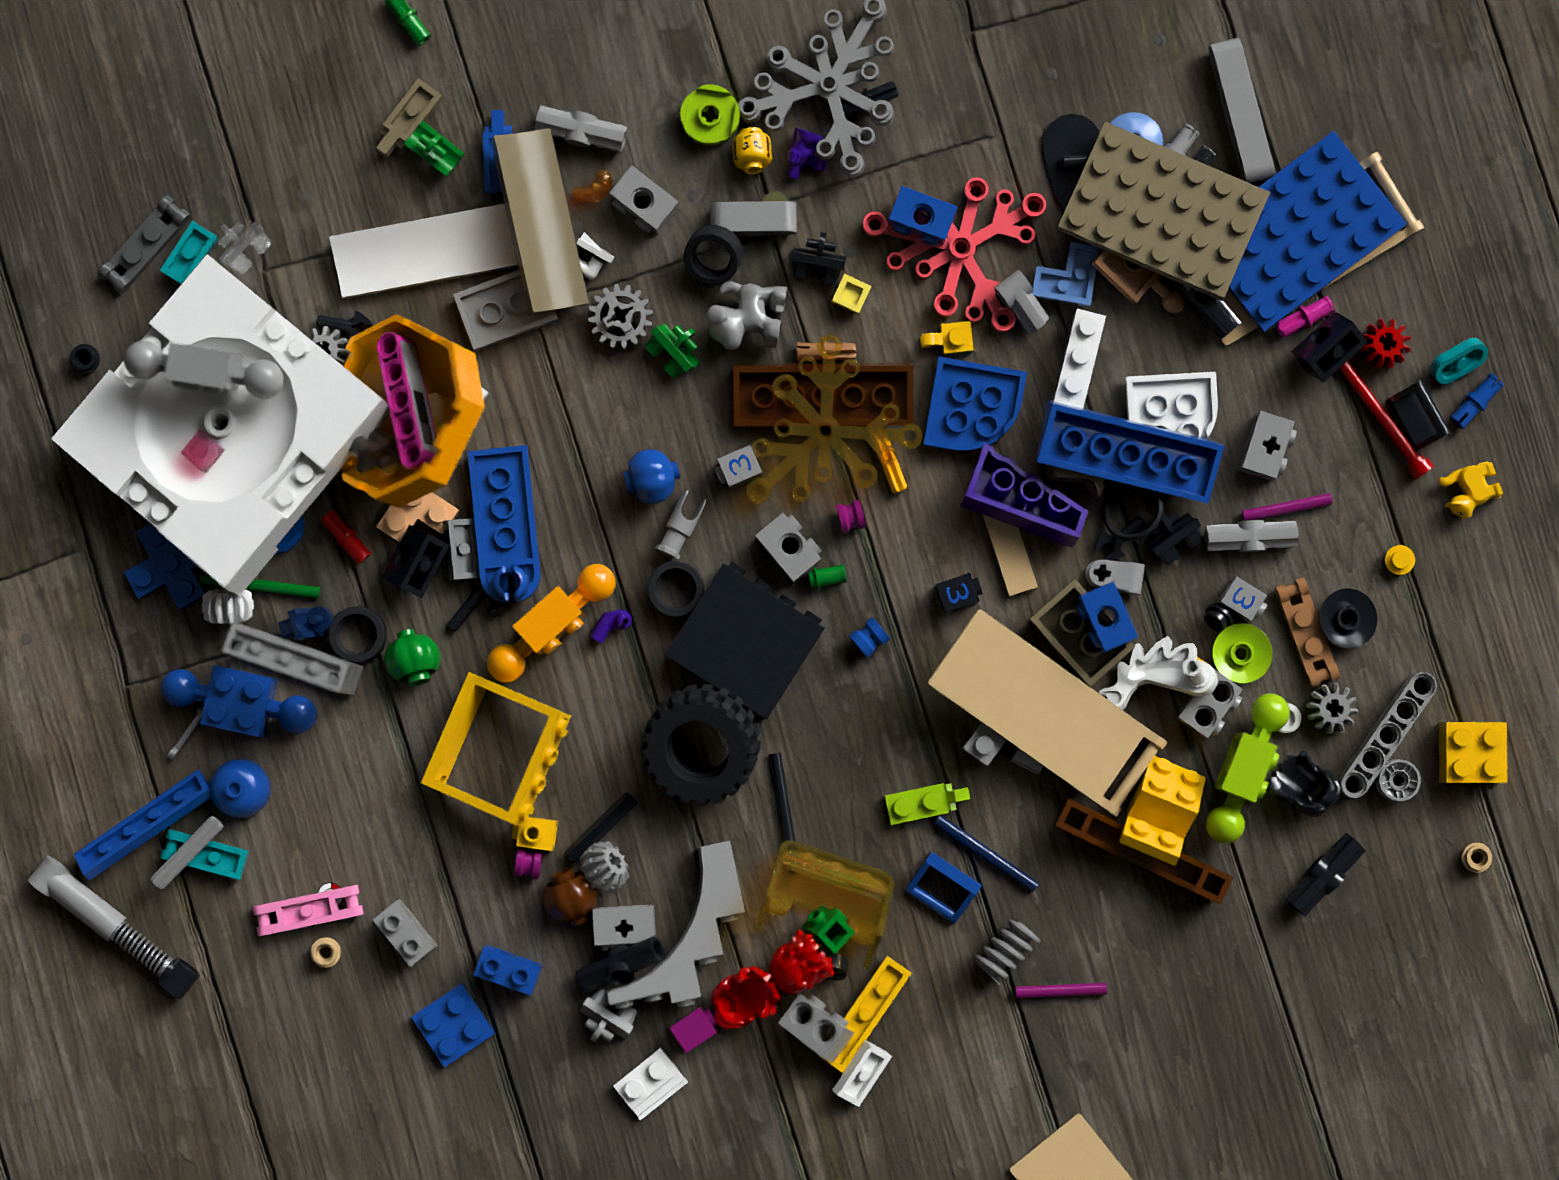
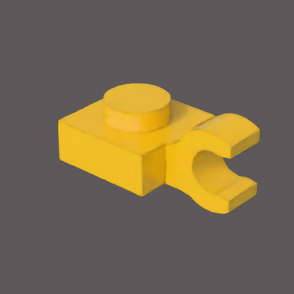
M970 321L941 324L940 333H925L920 336L921 348L942 346L943 355L974 351Z

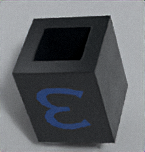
M970 573L935 584L944 614L978 603L980 601L978 596L983 594L978 578L972 579Z

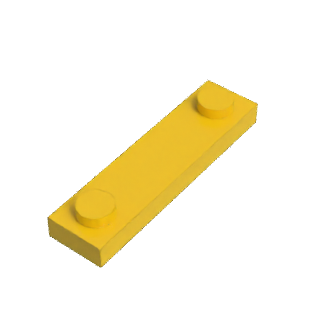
M886 955L844 1016L849 1022L846 1027L854 1035L833 1063L824 1058L822 1059L844 1073L863 1042L873 1031L912 973Z

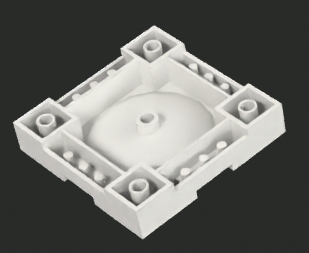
M207 254L149 322L153 327L141 341L154 343L160 348L162 354L167 355L169 343L243 354L242 367H248L258 360L272 361L281 369L283 374L281 390L271 398L260 399L252 396L244 385H239L238 390L229 389L228 395L203 392L204 385H199L198 390L173 387V380L164 379L165 373L159 372L151 379H137L128 373L123 361L115 372L109 370L51 439L112 492L120 496L140 513L161 534L223 587L240 596L279 550L276 545L353 454L358 456L389 419L391 414L387 402ZM228 419L226 428L220 430L221 423Z

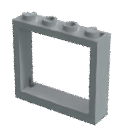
M232 622L222 652L319 686L352 695L356 691L364 666Z

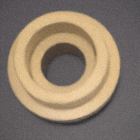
M1471 843L1463 849L1461 861L1467 870L1480 873L1487 870L1491 865L1492 853L1482 843ZM1474 852H1478L1481 855L1478 863H1474L1471 860Z
M320 938L311 947V958L319 967H332L341 957L340 945L332 938ZM323 947L331 949L332 953L329 958H324L321 955Z

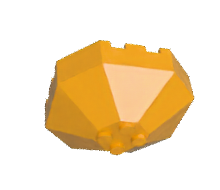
M395 314L349 339L345 349L350 351V354L343 367L388 403L377 353L378 340L386 332H393L414 340L418 349L437 436L433 446L438 448L431 464L429 465L424 462L420 471L405 467L400 460L390 416L358 456L353 454L341 469L342 480L363 490L369 496L379 501L401 508L447 485L485 407L475 353L409 319Z

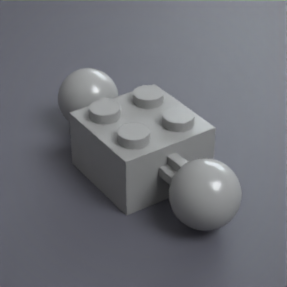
M137 341L131 344L124 354L125 368L133 377L146 380L155 377L159 372L165 373L164 379L173 380V387L198 390L199 385H204L203 392L228 395L229 389L238 390L239 385H244L252 396L268 399L275 396L283 385L282 371L275 363L269 360H258L248 367H242L243 354L169 343L167 355L162 354L160 348L150 341Z

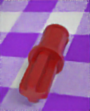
M331 510L323 516L321 522L338 541L336 545H341L355 561L356 565L364 562L372 554L355 535L356 530H351L335 510Z

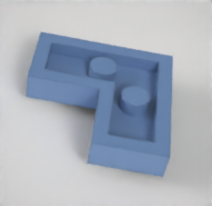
M1070 242L1065 271L1036 266L1032 286L1034 290L1032 293L1035 298L1090 307L1096 275V268L1091 262L1099 254L1100 248L1093 245Z

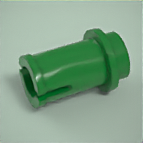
M843 564L822 569L813 567V570L808 571L811 589L817 588V590H821L823 586L847 583Z

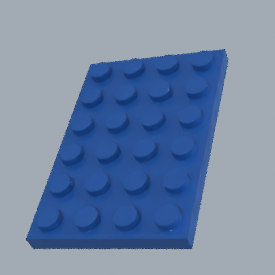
M1332 131L1259 186V188L1269 191L1270 194L1228 289L1261 332L1264 333L1407 225L1402 216L1335 131Z

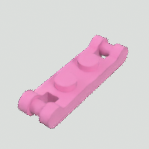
M358 884L252 906L253 915H257L259 927H256L257 935L263 936L364 914L362 905L358 903ZM345 897L347 908L339 910L337 898ZM276 911L278 923L271 924L269 913Z

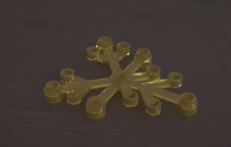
M834 334L824 335L817 344L818 353L823 357L822 372L817 368L816 360L810 356L802 358L798 365L799 371L803 375H807L821 390L820 415L799 393L797 381L793 376L782 374L773 382L774 394L780 399H789L811 423H791L786 418L779 419L774 426L776 435L779 437H787L789 435L810 437L802 444L773 443L765 438H759L753 443L752 450L758 457H765L766 455H782L787 457L764 478H755L748 484L746 493L752 502L762 503L766 501L771 494V487L795 466L796 485L792 490V495L797 501L807 500L811 493L808 485L809 453L818 445V465L814 471L818 481L826 482L832 477L833 469L830 466L832 447L854 471L853 480L855 484L860 488L867 489L872 487L877 481L878 473L876 468L869 463H863L841 438L865 439L879 454L880 461L886 465L893 464L896 461L897 451L894 447L887 446L883 440L899 441L901 446L906 449H914L922 441V431L915 424H906L901 429L884 428L888 423L895 422L900 414L899 408L892 403L886 404L881 414L866 427L841 426L832 417L834 391L848 378L855 377L860 369L856 360L847 359L843 362L841 369L835 373V358L842 350V342ZM826 341H833L836 345L835 350H826L824 346ZM808 360L813 363L811 371L803 369L802 363ZM847 363L855 365L856 371L849 374L845 371ZM782 381L790 382L791 389L789 391L781 389L780 383ZM887 408H893L896 411L894 418L886 417L885 410ZM780 423H786L789 426L787 433H781L778 430ZM823 425L829 426L831 434L823 435L820 432V428ZM908 430L916 433V438L912 441L905 438V432ZM757 443H764L767 446V451L764 453L758 452L756 449ZM885 450H890L893 452L894 458L892 460H885L882 453ZM821 467L827 468L829 475L821 477L818 474V469ZM862 470L871 472L872 476L869 480L861 478L860 472ZM757 484L763 485L765 492L757 494L754 491V486ZM804 487L807 490V495L799 497L796 494V489Z

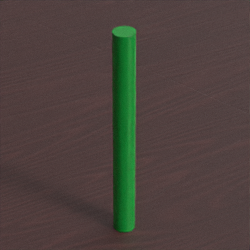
M201 572L200 584L223 587L208 573ZM253 579L245 589L319 599L321 588L316 586Z

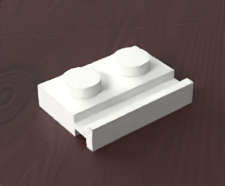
M660 1047L615 1083L613 1087L638 1116L639 1120H642L687 1084L688 1081Z

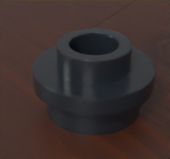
M81 344L72 350L70 364L75 371L81 374H89L98 368L100 354L95 347L89 344ZM89 354L90 362L83 365L81 357Z
M1210 604L1205 610L1204 621L1212 630L1222 632L1233 624V617L1226 606Z

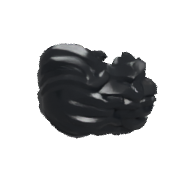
M1302 751L1298 756L1287 755V759L1283 760V764L1280 763L1278 765L1280 772L1274 771L1272 777L1269 778L1270 784H1268V789L1271 797L1281 799L1285 804L1291 805L1295 811L1310 817L1322 815L1340 796L1338 782L1331 771L1315 765L1312 758L1307 755V752Z

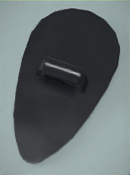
M1077 114L1059 116L1050 123L1043 138V153L1049 180L1055 197L1064 212L1100 134L1093 121Z

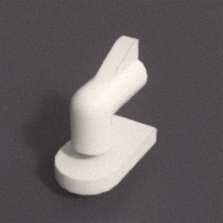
M585 232L576 243L610 263L614 259L613 255L601 249ZM592 256L589 263L579 259L583 276L587 279H594L603 263L594 256Z

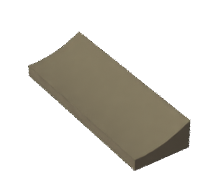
M551 129L494 135L491 145L529 316L588 305V296Z

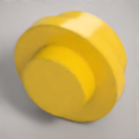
M1393 546L1385 554V566L1395 575L1407 574L1415 565L1414 553L1407 546Z

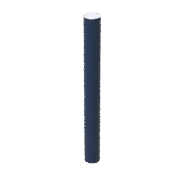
M942 815L937 817L934 822L935 826L1032 893L1037 888L1038 881Z

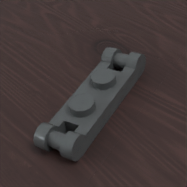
M166 195L158 203L157 208L116 254L99 269L97 275L103 281L108 280L113 284V289L119 295L123 294L188 222L191 214L185 209H179L175 205V200ZM166 214L173 218L168 226L162 221ZM121 265L128 270L123 276L116 272Z

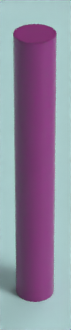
M1330 493L1242 510L1243 521L1258 520L1332 505V497Z
M1106 982L1016 986L1015 993L1016 999L1107 995Z

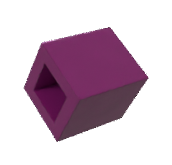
M700 1005L672 1024L670 1030L684 1051L688 1053L717 1033L715 1028L717 1023L711 1010L708 1008L704 1011Z

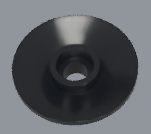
M1351 588L1337 590L1331 593L1321 605L1319 612L1321 630L1325 637L1336 646L1342 648L1359 647L1371 639L1377 627L1378 616L1376 608L1371 599L1359 590ZM1342 614L1348 616L1349 620L1346 625L1341 622Z

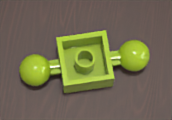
M1263 694L1254 701L1251 707V718L1255 724L1252 735L1245 732L1234 734L1213 789L1228 794L1224 805L1213 809L1206 820V829L1209 836L1218 843L1230 844L1242 836L1245 830V820L1241 814L1244 802L1255 803L1257 798L1262 799L1268 786V782L1264 781L1268 770L1273 771L1277 764L1279 754L1275 752L1278 746L1268 741L1272 732L1283 728L1290 716L1288 703L1277 694Z

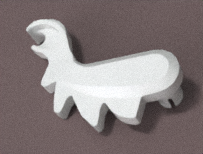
M1166 636L1155 643L1145 656L1141 644H1135L1130 665L1122 661L1118 663L1117 683L1112 687L1100 690L1099 693L1103 697H1107V700L1121 710H1124L1131 695L1141 685L1154 684L1203 697L1214 691L1217 686L1218 677L1211 665L1199 659L1197 660V647L1195 644H1182L1171 652L1172 640Z

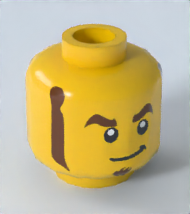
M755 127L745 128L734 137L732 143L733 161L738 168L745 170L747 174H758L762 172L763 168L770 165L772 160L771 139L761 129Z

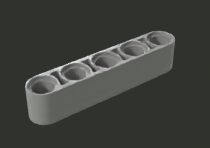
M1239 38L1211 44L1208 46L1210 62L1241 178L1248 183L1270 179L1275 175L1274 164L1242 43Z
M1420 672L1406 678L1338 776L1336 781L1340 786V794L1342 796L1358 798L1367 792L1435 694L1437 683L1431 674ZM1417 678H1422L1426 682L1427 689L1423 694H1418L1414 689V682ZM1401 702L1406 703L1410 709L1406 719L1400 718L1397 714V707ZM1384 727H1388L1393 733L1392 740L1387 744L1383 743L1380 739V731ZM1368 751L1372 752L1376 758L1372 768H1367L1362 761L1364 754ZM1350 776H1354L1359 782L1358 789L1353 793H1350L1345 787V782Z

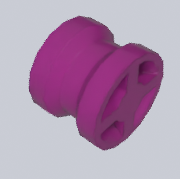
M859 499L854 500L850 505H836L843 534L848 533L852 528L857 527L860 530L866 528Z
M519 847L514 876L530 875L532 879L539 880L543 850L537 849L531 852L527 851L524 847Z

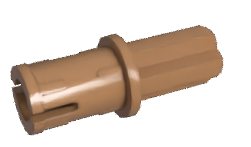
M824 340V343L797 342V361H824V364H827V361H853L856 359V345L854 343H827V340Z

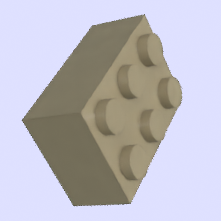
M1074 579L1027 621L1076 677L1091 687L1134 649L1135 646L1129 641L1103 653L1100 648L1095 649L1088 635V632L1092 631L1088 620L1082 621L1076 608V604L1080 603L1077 597L1087 592ZM1101 610L1097 615V620L1101 626L1109 627L1112 624V620Z

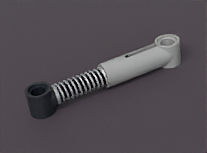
M46 855L28 878V882L44 895L53 898L107 942L115 940V944H119V947H124V951L128 950V954L132 953V957H136L137 961L141 960V964L145 963V967L149 966V971L153 970V974L159 977V985L174 997L182 1000L201 974L192 965L179 957L172 959L171 956H167V953L162 954L163 950L158 951V947H153L154 943L150 944V940L146 941V937L142 938L141 933L138 935L137 930L133 931V927L129 928V923L126 924L127 918L72 876L70 871L56 859Z

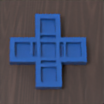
M151 523L136 531L150 558L127 570L124 574L138 599L144 598L165 585L179 610H183L202 599L206 592L193 571L199 565L161 534Z

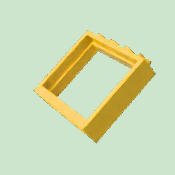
M468 672L421 783L511 824L524 827L529 814L533 815V804L537 795L545 787V776L548 769L557 759V748L560 741L568 733L566 727L571 715ZM486 689L549 716L509 811L446 784Z

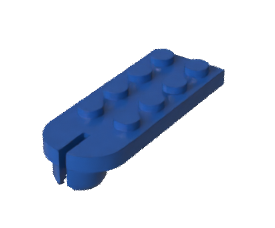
M521 445L467 451L482 587L495 601L510 604L508 577L514 576V599L516 603L525 601L533 596L541 581L528 446Z

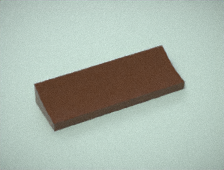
M914 363L735 364L733 366L734 426L914 425Z

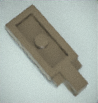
M418 78L383 123V129L380 134L384 138L376 147L378 152L388 158L397 146L403 149L405 147L404 142L414 133L422 120L425 122L443 99V96Z

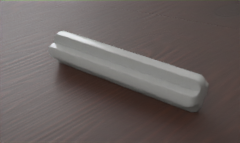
M214 816L209 817L151 877L152 883L159 889L165 888L222 830V823Z

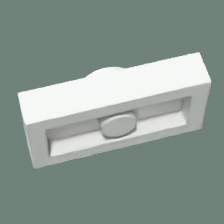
M865 1040L832 1091L839 1097L859 1107L892 1056L887 1051Z

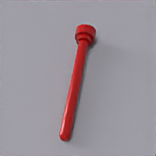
M1348 361L1344 363L1339 370L1408 460L1407 466L1410 468L1408 472L1413 479L1417 480L1435 467L1428 457L1424 458L1422 454H1417Z

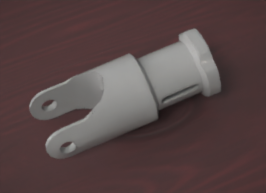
M688 490L681 495L666 525L668 529L661 543L655 547L658 552L675 560H679V551L685 539L690 538L706 504V499H704L695 516L687 520L681 513V507L688 494Z

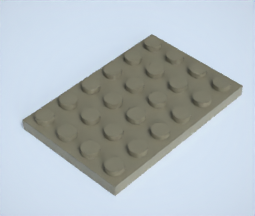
M1105 122L1057 230L1223 301L1270 192Z

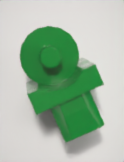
M423 120L414 133L404 142L406 147L446 178L465 156L463 151Z
M664 323L661 326H656L651 331L653 336L646 343L645 348L654 357H658L665 350L668 351L673 358L663 367L672 378L693 370L700 364L692 354L698 347L691 339L696 334L693 328L684 332L677 325L671 330Z

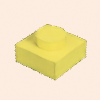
M844 274L832 299V303L859 315L871 286Z

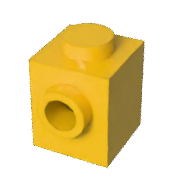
M528 816L524 827L513 826L512 839H517L516 846L554 851L558 821Z

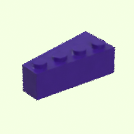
M985 442L979 452L960 506L1072 548L1080 537L1088 511L1056 489L1052 490L1043 484L1042 480L1034 474L1030 475L1016 466L1017 463L1007 456L1004 458L995 452L994 448Z

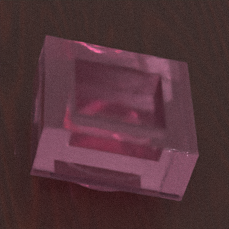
M199 429L182 450L181 454L200 471L207 473L225 449L205 431Z

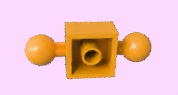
M591 564L580 572L577 580L578 588L569 596L559 586L553 589L513 625V628L522 638L514 645L502 644L490 652L487 658V668L490 675L500 682L508 683L515 681L523 674L525 658L533 651L539 655L543 653L550 655L562 644L559 641L566 633L573 635L584 625L582 619L586 615L580 610L589 601L602 602L613 594L616 586L613 572L602 564Z

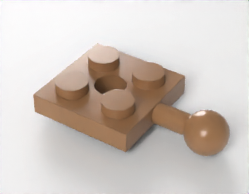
M1103 249L1091 262L1132 304L1137 303L1151 287L1162 298V305L1167 312L1178 313L1185 307V296L1179 290H1170L1158 278L1161 274L1137 265L1135 269H1131L1127 266L1126 259Z

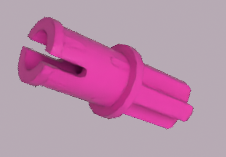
M1324 296L1306 307L1300 306L1297 312L1278 321L1276 329L1281 337H1286L1304 327L1311 328L1314 322L1335 312V309L1331 308L1333 303L1327 296Z

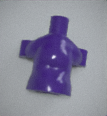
M795 127L793 140L786 154L787 161L790 164L787 173L788 177L798 179L801 168L805 166H813L814 169L824 172L827 161L814 155L817 144L823 139V136Z

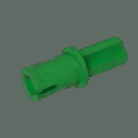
M384 0L385 4L397 18V25L399 27L403 26L416 46L424 44L431 38V33L427 31L416 16L418 12L412 10L405 0Z

